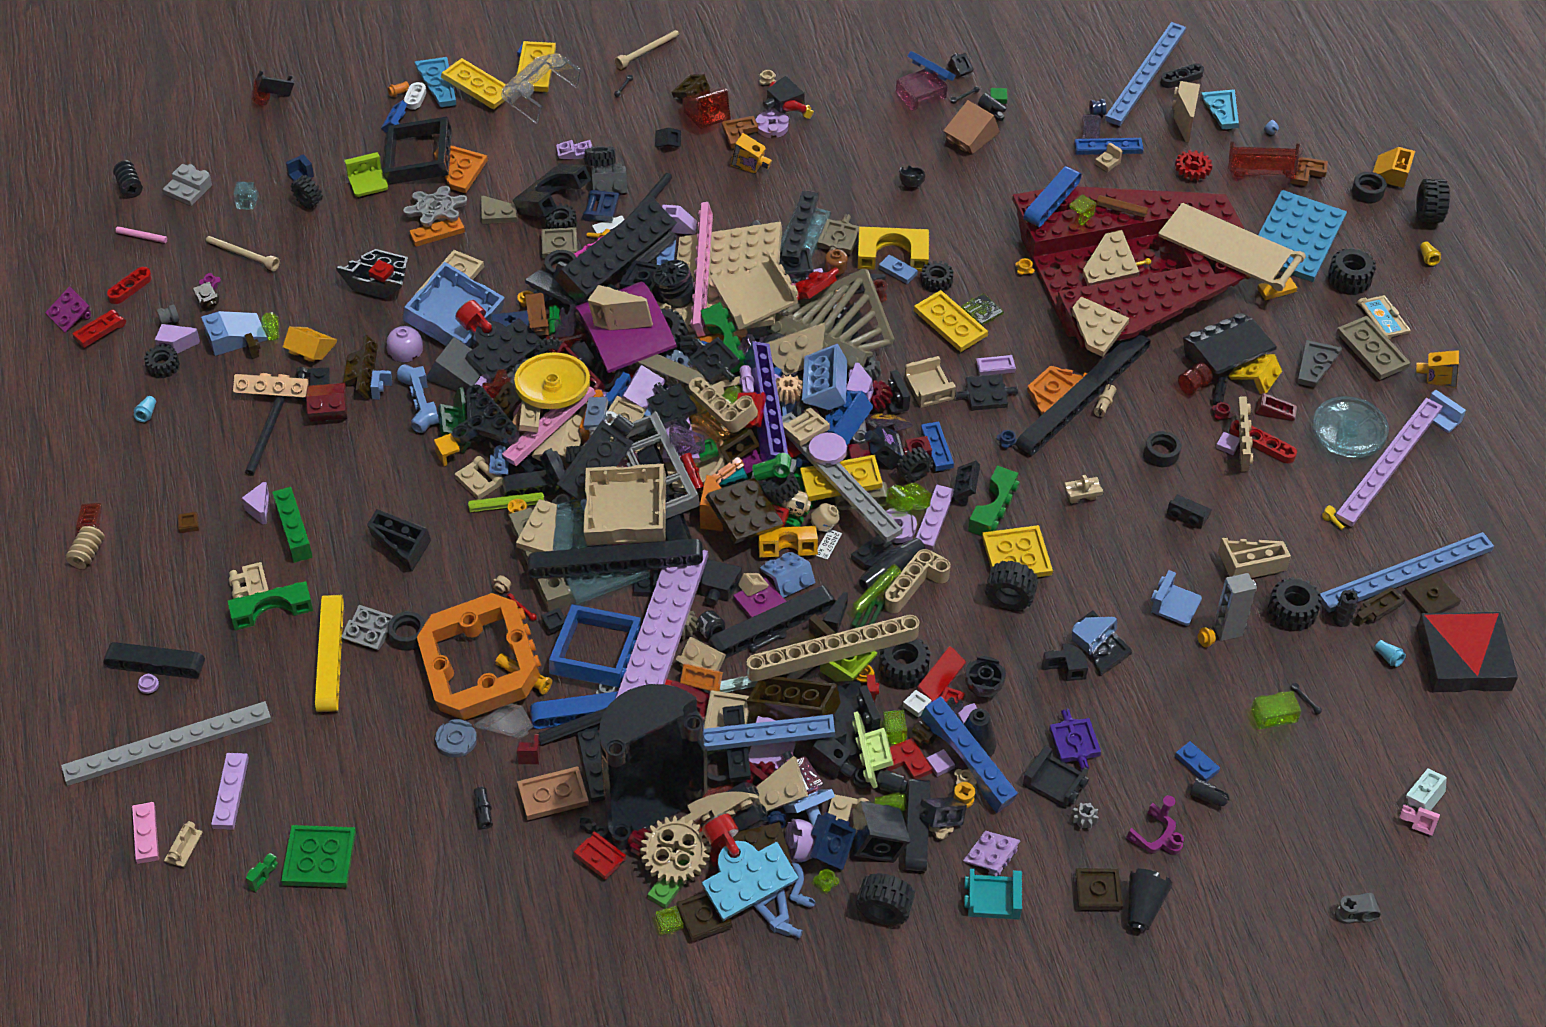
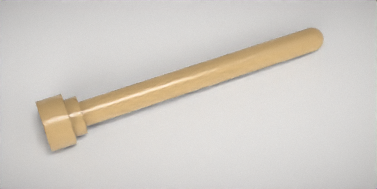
M675 30L627 56L620 55L616 57L614 61L617 68L620 70L624 69L630 61L677 37L679 32Z
M211 236L206 238L207 243L263 263L271 271H276L279 267L280 260L277 257H264Z

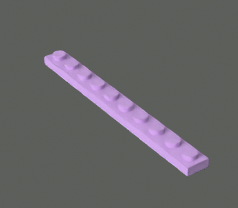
M1428 398L1422 402L1336 513V519L1353 527L1441 412L1442 405Z

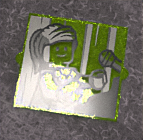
M984 293L976 298H971L969 302L961 305V308L982 326L1004 314V311Z

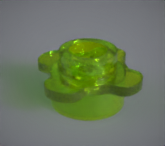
M824 869L818 876L814 877V883L822 887L823 892H830L831 888L840 882L839 878L835 877V873L830 869Z

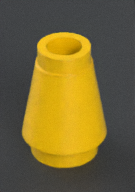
M1423 242L1420 245L1424 262L1431 266L1438 264L1441 260V253L1429 242Z

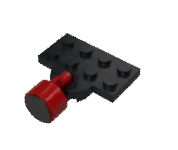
M469 300L457 310L455 315L457 322L467 331L471 330L475 334L473 341L476 348L468 352L465 358L489 382H492L534 353L536 345H539L538 342H543V340L520 318L507 327L496 321H487L485 319L486 311L475 300Z

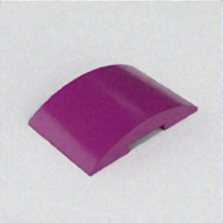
M644 282L633 284L618 291L647 299L653 322L652 326L608 330L594 325L588 302L575 306V310L593 340L608 373L677 347L658 303Z

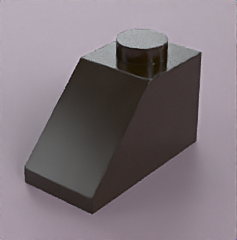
M742 428L728 436L719 450L728 464L732 463V460L737 457H743L760 445L751 429Z

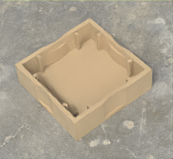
M664 464L586 468L585 492L587 502L584 509V536L587 546L665 541L666 474Z

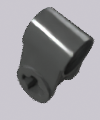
M1373 893L1344 896L1335 913L1340 922L1347 924L1362 921L1370 922L1381 916Z

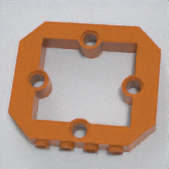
M490 593L431 614L418 634L417 640L434 700L441 712L466 720L525 699L540 676L538 667L541 666L538 655L534 656L533 651H536L533 639L529 640L528 638L531 632L528 624L523 622L526 616L523 608H518L516 601ZM504 618L508 629L506 640L511 651L516 655L520 670L499 678L492 673L483 674L478 679L477 686L452 694L449 681L453 678L454 670L448 658L440 654L437 642L461 633L470 638L480 635L484 625Z

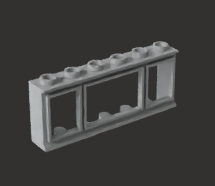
M655 411L652 415L632 422L635 425L626 436L627 438L651 428H655L657 434L631 445L622 458L623 460L627 459V467L639 465L633 451L661 441L677 472L666 477V485L681 480L687 492V495L666 502V519L700 506L698 493L657 412Z

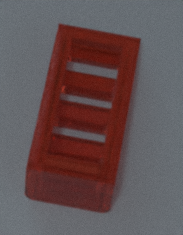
M101 503L81 505L76 526L77 533L85 526L99 529Z

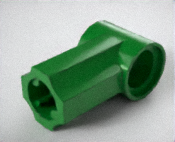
M779 453L775 456V459L754 464L752 470L755 479L762 481L775 476L779 478L787 477L790 473L791 457L786 453Z

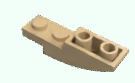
M723 792L706 796L687 805L691 813L685 816V823L692 819L693 827L702 822L706 823L721 813H729L733 818L736 815L735 812L751 807L753 802L759 798L755 794L745 792Z

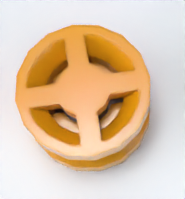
M513 499L508 504L509 514L527 509V504L522 499Z
M968 782L958 783L955 786L953 798L966 804L967 808L971 807L974 803V786Z

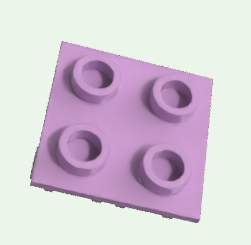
M985 831L963 862L988 869L989 876H1000L1003 868L1007 866L1012 856L1016 854L1017 845L1020 840Z

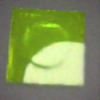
M677 906L656 912V918L662 934L683 928V922Z

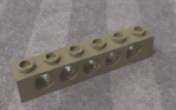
M531 508L509 514L510 526L516 540H518L533 512ZM521 549L528 565V556L534 552ZM565 576L534 579L548 612L571 605L570 597L573 594L571 587L565 584Z

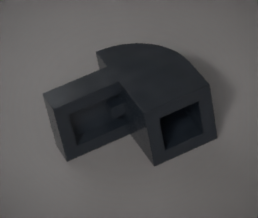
M1064 643L1060 651L1051 650L1044 652L1043 670L1063 668L1066 681L1085 680L1087 678L1088 664L1086 656L1080 648Z

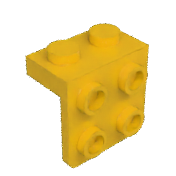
M1265 354L1234 367L1229 377L1231 380H1254L1259 394H1266L1282 370L1275 354Z

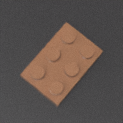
M579 767L517 781L527 820L589 805Z

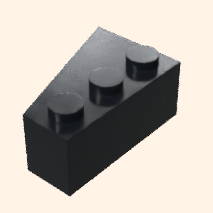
M376 509L367 523L372 537L411 571L414 570L431 542L427 528Z

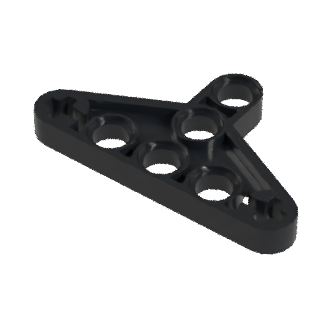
M478 384L470 386L466 392L468 419L453 429L452 435L455 441L462 444L477 435H482L507 444L517 442L520 434L513 422L482 386ZM488 401L487 405L480 406L483 402ZM497 412L494 416H489L490 413ZM476 422H481L480 425L473 426ZM506 422L503 426H498L499 423ZM466 432L463 436L458 437L459 433Z

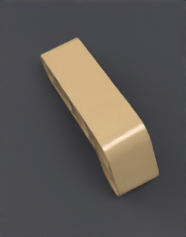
M694 378L689 383V388L695 400L730 432H738L758 414V410L750 396H742L733 404H730L703 378Z
M919 550L887 589L884 602L885 610L894 614L901 611L926 578L936 583L947 582L950 574V562L930 550Z

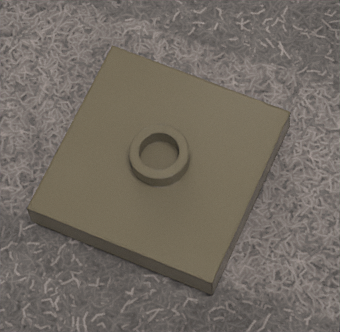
M576 228L541 229L543 258H546L549 253L556 250H567L573 254L578 252Z

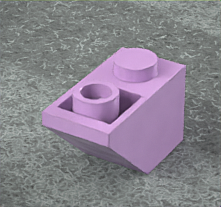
M662 206L677 222L672 229L673 233L695 235L696 219L681 206Z
M161 324L155 342L158 347H161V344H164L165 347L170 345L171 348H175L178 354L199 344L200 339L196 328Z
M855 362L853 370L851 369L849 372L846 391H863L870 401L873 394L872 379L860 363Z

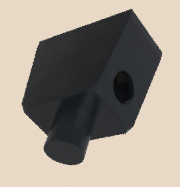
M707 559L702 578V595L707 597V604L715 606L718 600L729 601L742 578V567Z
M833 737L819 738L814 744L807 762L809 766L832 779H836L840 773L851 778L857 770L855 766L848 762L851 752Z

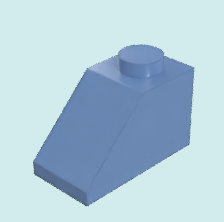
M1115 617L1085 618L1073 626L1072 641L1088 654H1091L1117 630V619Z

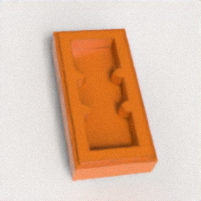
M683 664L680 683L708 691L720 692L723 672Z

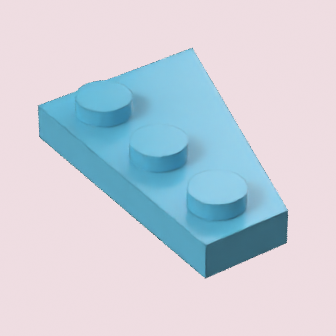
M1235 89L1201 92V98L1221 129L1239 128Z

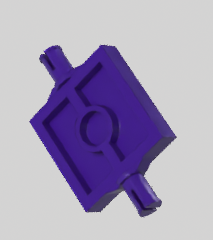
M1064 709L1061 711L1064 721L1051 724L1049 727L1059 760L1062 762L1078 761L1081 771L1084 768L1089 769L1086 759L1101 755L1090 718L1072 719L1070 710Z

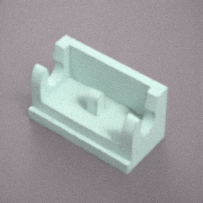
M1427 769L1407 793L1408 806L1411 808L1416 806L1418 809L1421 807L1431 811L1446 792L1447 777Z

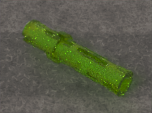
M892 564L883 575H879L876 578L877 581L853 603V607L862 613L901 574L899 567Z

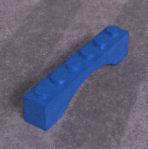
M939 697L926 705L920 717L931 728L933 733L945 740L963 759L976 779L983 797L993 810L998 813L1013 803L1018 794L945 700Z

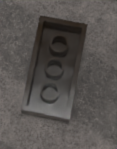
M776 676L758 681L747 699L751 720H757L758 716L771 718L775 721L832 714L834 716L841 704L837 684Z

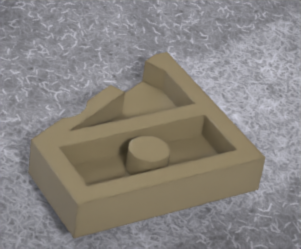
M481 196L482 224L517 222V210L514 204Z

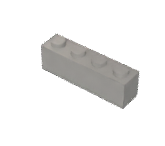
M1249 573L1225 579L1213 624L1220 641L1243 636L1244 629L1247 626L1246 622L1250 615V608L1253 604L1254 594L1257 591L1256 583L1251 579Z

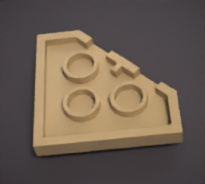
M1122 230L1105 234L1083 269V276L1087 286L1139 276L1138 267Z
M1080 297L1072 308L1073 317L1076 318L1080 334L1085 340L1086 349L1102 357L1129 323L1128 317L1084 297Z

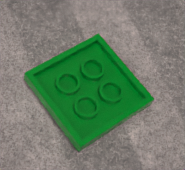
M292 825L281 880L282 885L347 888L356 828Z

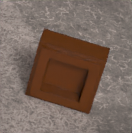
M198 512L178 514L180 533L199 531Z

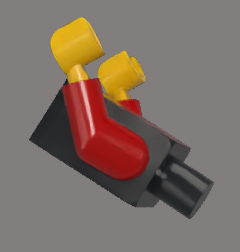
M784 76L777 82H771L767 89V100L763 101V106L766 110L775 108L781 114L788 111H799L806 118L810 119L814 111L811 110L809 105H805L804 92L787 76Z

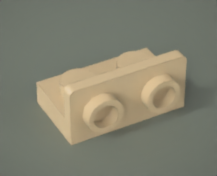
M689 637L682 655L677 656L676 660L681 662L680 665L682 667L683 664H690L719 671L726 655L693 637Z

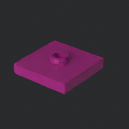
M764 578V580L768 583V588L751 596H747L743 590L733 595L734 601L749 618L786 602L767 578Z

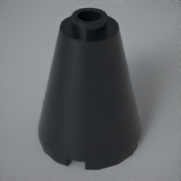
M977 708L970 712L964 722V726L987 755L991 757L997 745L991 718L986 710Z
M1137 869L1136 873L1131 870L1129 875L1128 924L1132 930L1136 932L1149 930L1172 888V881L1168 877L1164 880L1160 878V873L1148 869Z

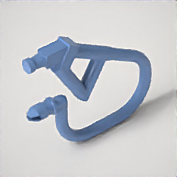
M792 862L794 871L799 879L793 887L790 899L797 902V904L814 907L816 902L813 898L799 894L804 882V874L800 865L797 862ZM784 888L753 905L768 921L770 929L774 933L778 932L786 936L801 937L803 930H798L792 927L791 924H788L789 914ZM776 897L780 913L777 918L765 906V904Z

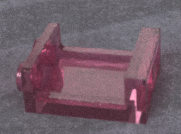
M923 69L898 78L896 80V93L914 111L918 109L919 101L938 94L942 99H945L948 86L942 79L937 77L938 73L934 72L931 74Z

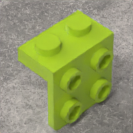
M378 152L345 160L347 176L356 197L388 189V184L381 169Z

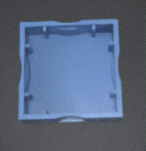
M444 262L430 277L426 286L419 290L406 304L403 320L445 346L455 337L471 348L474 344L473 338L475 334L471 330L467 331L456 321L455 315L457 310L465 302L475 300L486 311L485 319L492 321L491 315L499 314L502 311L505 297L485 285L473 281L465 273Z

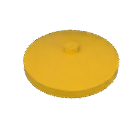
M544 353L526 360L517 369L514 378L518 396L529 405L542 409H559L575 404L586 395L590 387V374L586 365L576 357L563 353Z

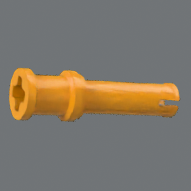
M503 653L499 654L496 658L495 664L508 672L513 673L520 670L518 662ZM540 675L533 687L538 689L542 695L546 694L551 688L552 679Z

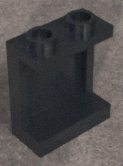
M1045 745L1024 774L1023 786L1067 809L1070 803L1074 804L1077 800L1080 788L1084 789L1088 784L1089 778L1087 775L1089 769L1084 768L1080 772L1051 756L1052 748Z

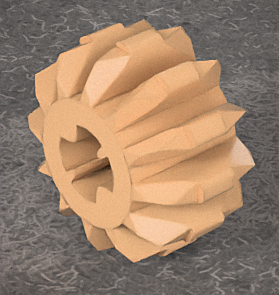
M790 374L787 377L782 375L781 378H776L779 403L784 402L785 405L787 403L794 405L795 401L799 402L803 393V383L798 379V376L792 377Z

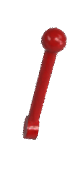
M511 593L507 595L508 599L516 601L519 608H523L531 621L537 619L536 614L528 611Z

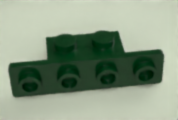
M459 387L454 396V406L440 404L438 407L441 436L452 434L456 426L467 420L466 395H464L463 387ZM466 432L459 433L458 437L463 436ZM472 439L466 443L459 444L460 453H465L467 447H470Z

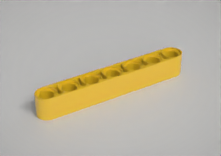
M343 595L322 596L315 694L316 712L338 711L342 649L341 636L344 613Z

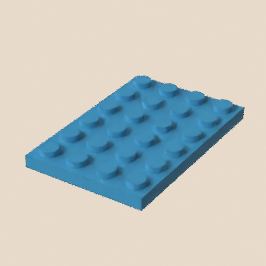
M1281 190L1258 236L1293 251L1304 252L1306 258L1303 262L1299 263L1292 275L1314 282L1346 217L1347 211ZM1290 256L1280 271L1285 272L1294 258Z

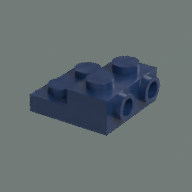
M824 812V815L818 814L811 835L816 837L810 857L843 870L856 829L850 827V822L839 818L836 820L837 816L827 812Z

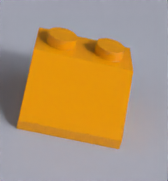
M289 326L283 347L289 349V353L299 356L301 354L305 360L314 362L315 360H322L337 343V339L307 327Z

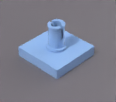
M821 789L808 794L807 798L783 807L786 813H798L806 810L810 823L814 825L817 815L820 814L817 805L834 798L835 795L832 789Z

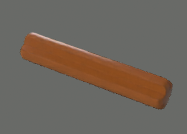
M1102 195L1098 196L1096 202L1098 206L1140 217H1146L1148 212L1147 207Z

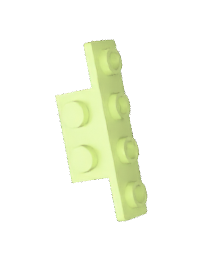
M854 712L855 720L852 723L855 732L859 734V737H856L859 749H862L863 752L860 754L862 765L866 766V770H863L866 782H870L874 789L877 788L874 771L894 765L887 734L884 728L865 733L863 721L859 713Z

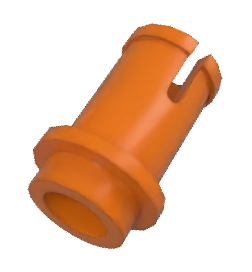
M407 81L397 85L391 84L387 88L390 97H397V95L407 92L409 84Z

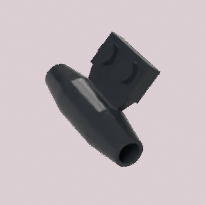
M878 534L851 554V559L863 568H869L858 580L860 587L864 591L869 592L900 574L919 550L925 549L922 540L914 538L894 548L891 541L886 543Z

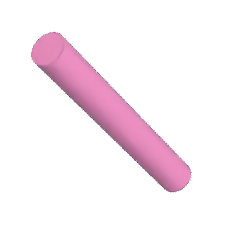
M123 227L116 228V233L161 243L167 242V236Z

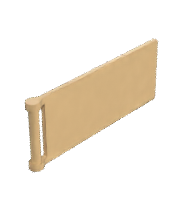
M1181 203L1159 232V237L1267 283L1277 291L1284 289L1289 277L1299 263L1303 262L1306 258L1304 252L1293 251L1184 203ZM1289 257H1293L1294 260L1281 278L1274 280Z

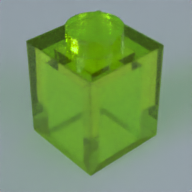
M904 710L883 712L882 724L886 731L888 742L898 744L906 741L907 726Z

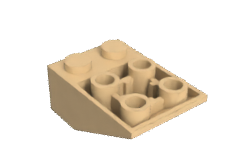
M598 285L588 299L595 326L608 330H618L653 325L646 298Z

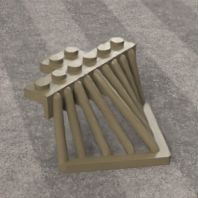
M861 269L832 283L810 299L804 298L797 304L775 314V325H769L767 331L772 334L781 333L787 336L823 323L826 315L839 301L824 321L825 332L822 349L838 344L847 359L848 369L853 370L855 362L860 363L864 367L867 357L873 355V352L870 350L891 346L894 341V336L867 269ZM860 285H864V295L832 329L839 313ZM867 301H870L872 306L870 312L842 334L845 325ZM824 306V308L820 311V313H819V314L815 317V319L813 320V317H814V316L817 314V312ZM876 317L878 325L875 329L850 341L853 334L872 318ZM877 335H883L884 340L860 345Z

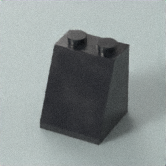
M860 801L854 809L853 828L856 829L854 856L894 863L910 843V837L900 808L874 804L870 801Z

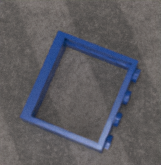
M572 604L549 659V674L620 688L641 629V618ZM578 622L629 632L616 668L564 658Z

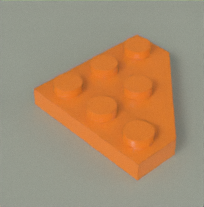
M451 146L449 175L444 176L450 189L467 193L487 163V155ZM439 147L434 153V158L436 161L438 160Z

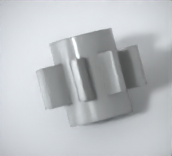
M1080 803L1079 809H1073V823H1077L1080 829H1091L1092 823L1097 824L1099 817L1096 816L1098 809H1094L1091 803Z

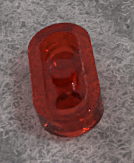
M254 81L252 90L253 101L258 105L268 104L270 93L258 92L256 81Z

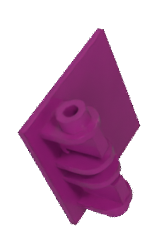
M70 286L45 312L65 333L80 317L86 319L91 317V311L88 309L90 306Z

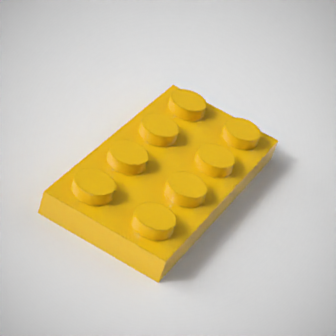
M523 41L515 90L548 92L556 43Z
M463 58L441 73L442 79L492 109H495L514 94L513 88Z
M941 290L914 306V312L960 352L988 336V331Z
M875 455L839 462L866 491L883 488ZM815 466L800 468L805 493H807L809 501L841 496Z

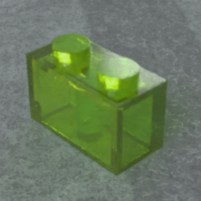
M1293 691L1279 692L1269 696L1261 695L1254 698L1251 708L1259 730L1296 723L1302 711Z

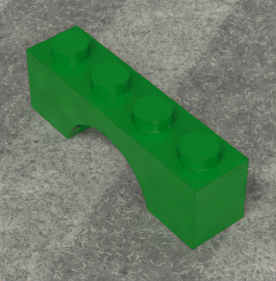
M721 302L700 310L710 333L724 335L723 343L739 358L740 363L731 369L730 372L735 373L739 371L742 366H745L744 360H746L742 349L739 350L738 346H741L738 336H735L733 333L736 329L733 322L729 321L731 314L728 308H724Z
M997 465L990 479L989 491L996 497V500L988 505L976 506L969 519V532L982 536L983 532L997 531L999 519H1003L1005 516L1006 505H1010L1012 502L1013 491L1017 492L1020 481H1017L1018 472Z
M287 487L273 491L276 509L284 528L293 562L296 563L313 558L292 488Z
M306 581L227 600L235 631L255 626L257 618L264 611L272 608L286 609L294 616L314 611Z

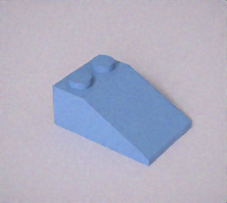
M218 311L201 317L205 333L215 356L246 347L244 335L252 333L253 338L258 339L259 342L268 340L257 313Z

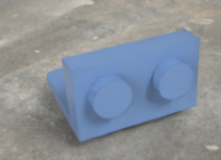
M787 552L776 560H769L760 567L763 573L774 579L776 590L783 598L815 583L810 562L792 552Z
M1168 570L1166 576H1162L1159 581V590H1155L1152 595L1153 607L1151 612L1188 626L1202 597L1173 585L1176 573Z

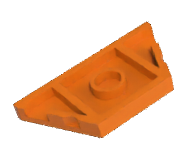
M1049 366L1028 385L1027 392L1043 415L1087 373H1084L1082 376L1072 374L1073 370Z

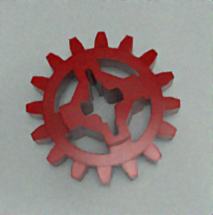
M1188 150V153L1183 151L1182 155H1178L1176 159L1175 170L1179 171L1178 175H1184V179L1190 177L1191 181L1193 178L1199 181L1200 177L1205 179L1206 176L1210 175L1212 160L1209 159L1208 155L1203 156L1204 152L1199 154L1197 150L1194 152Z

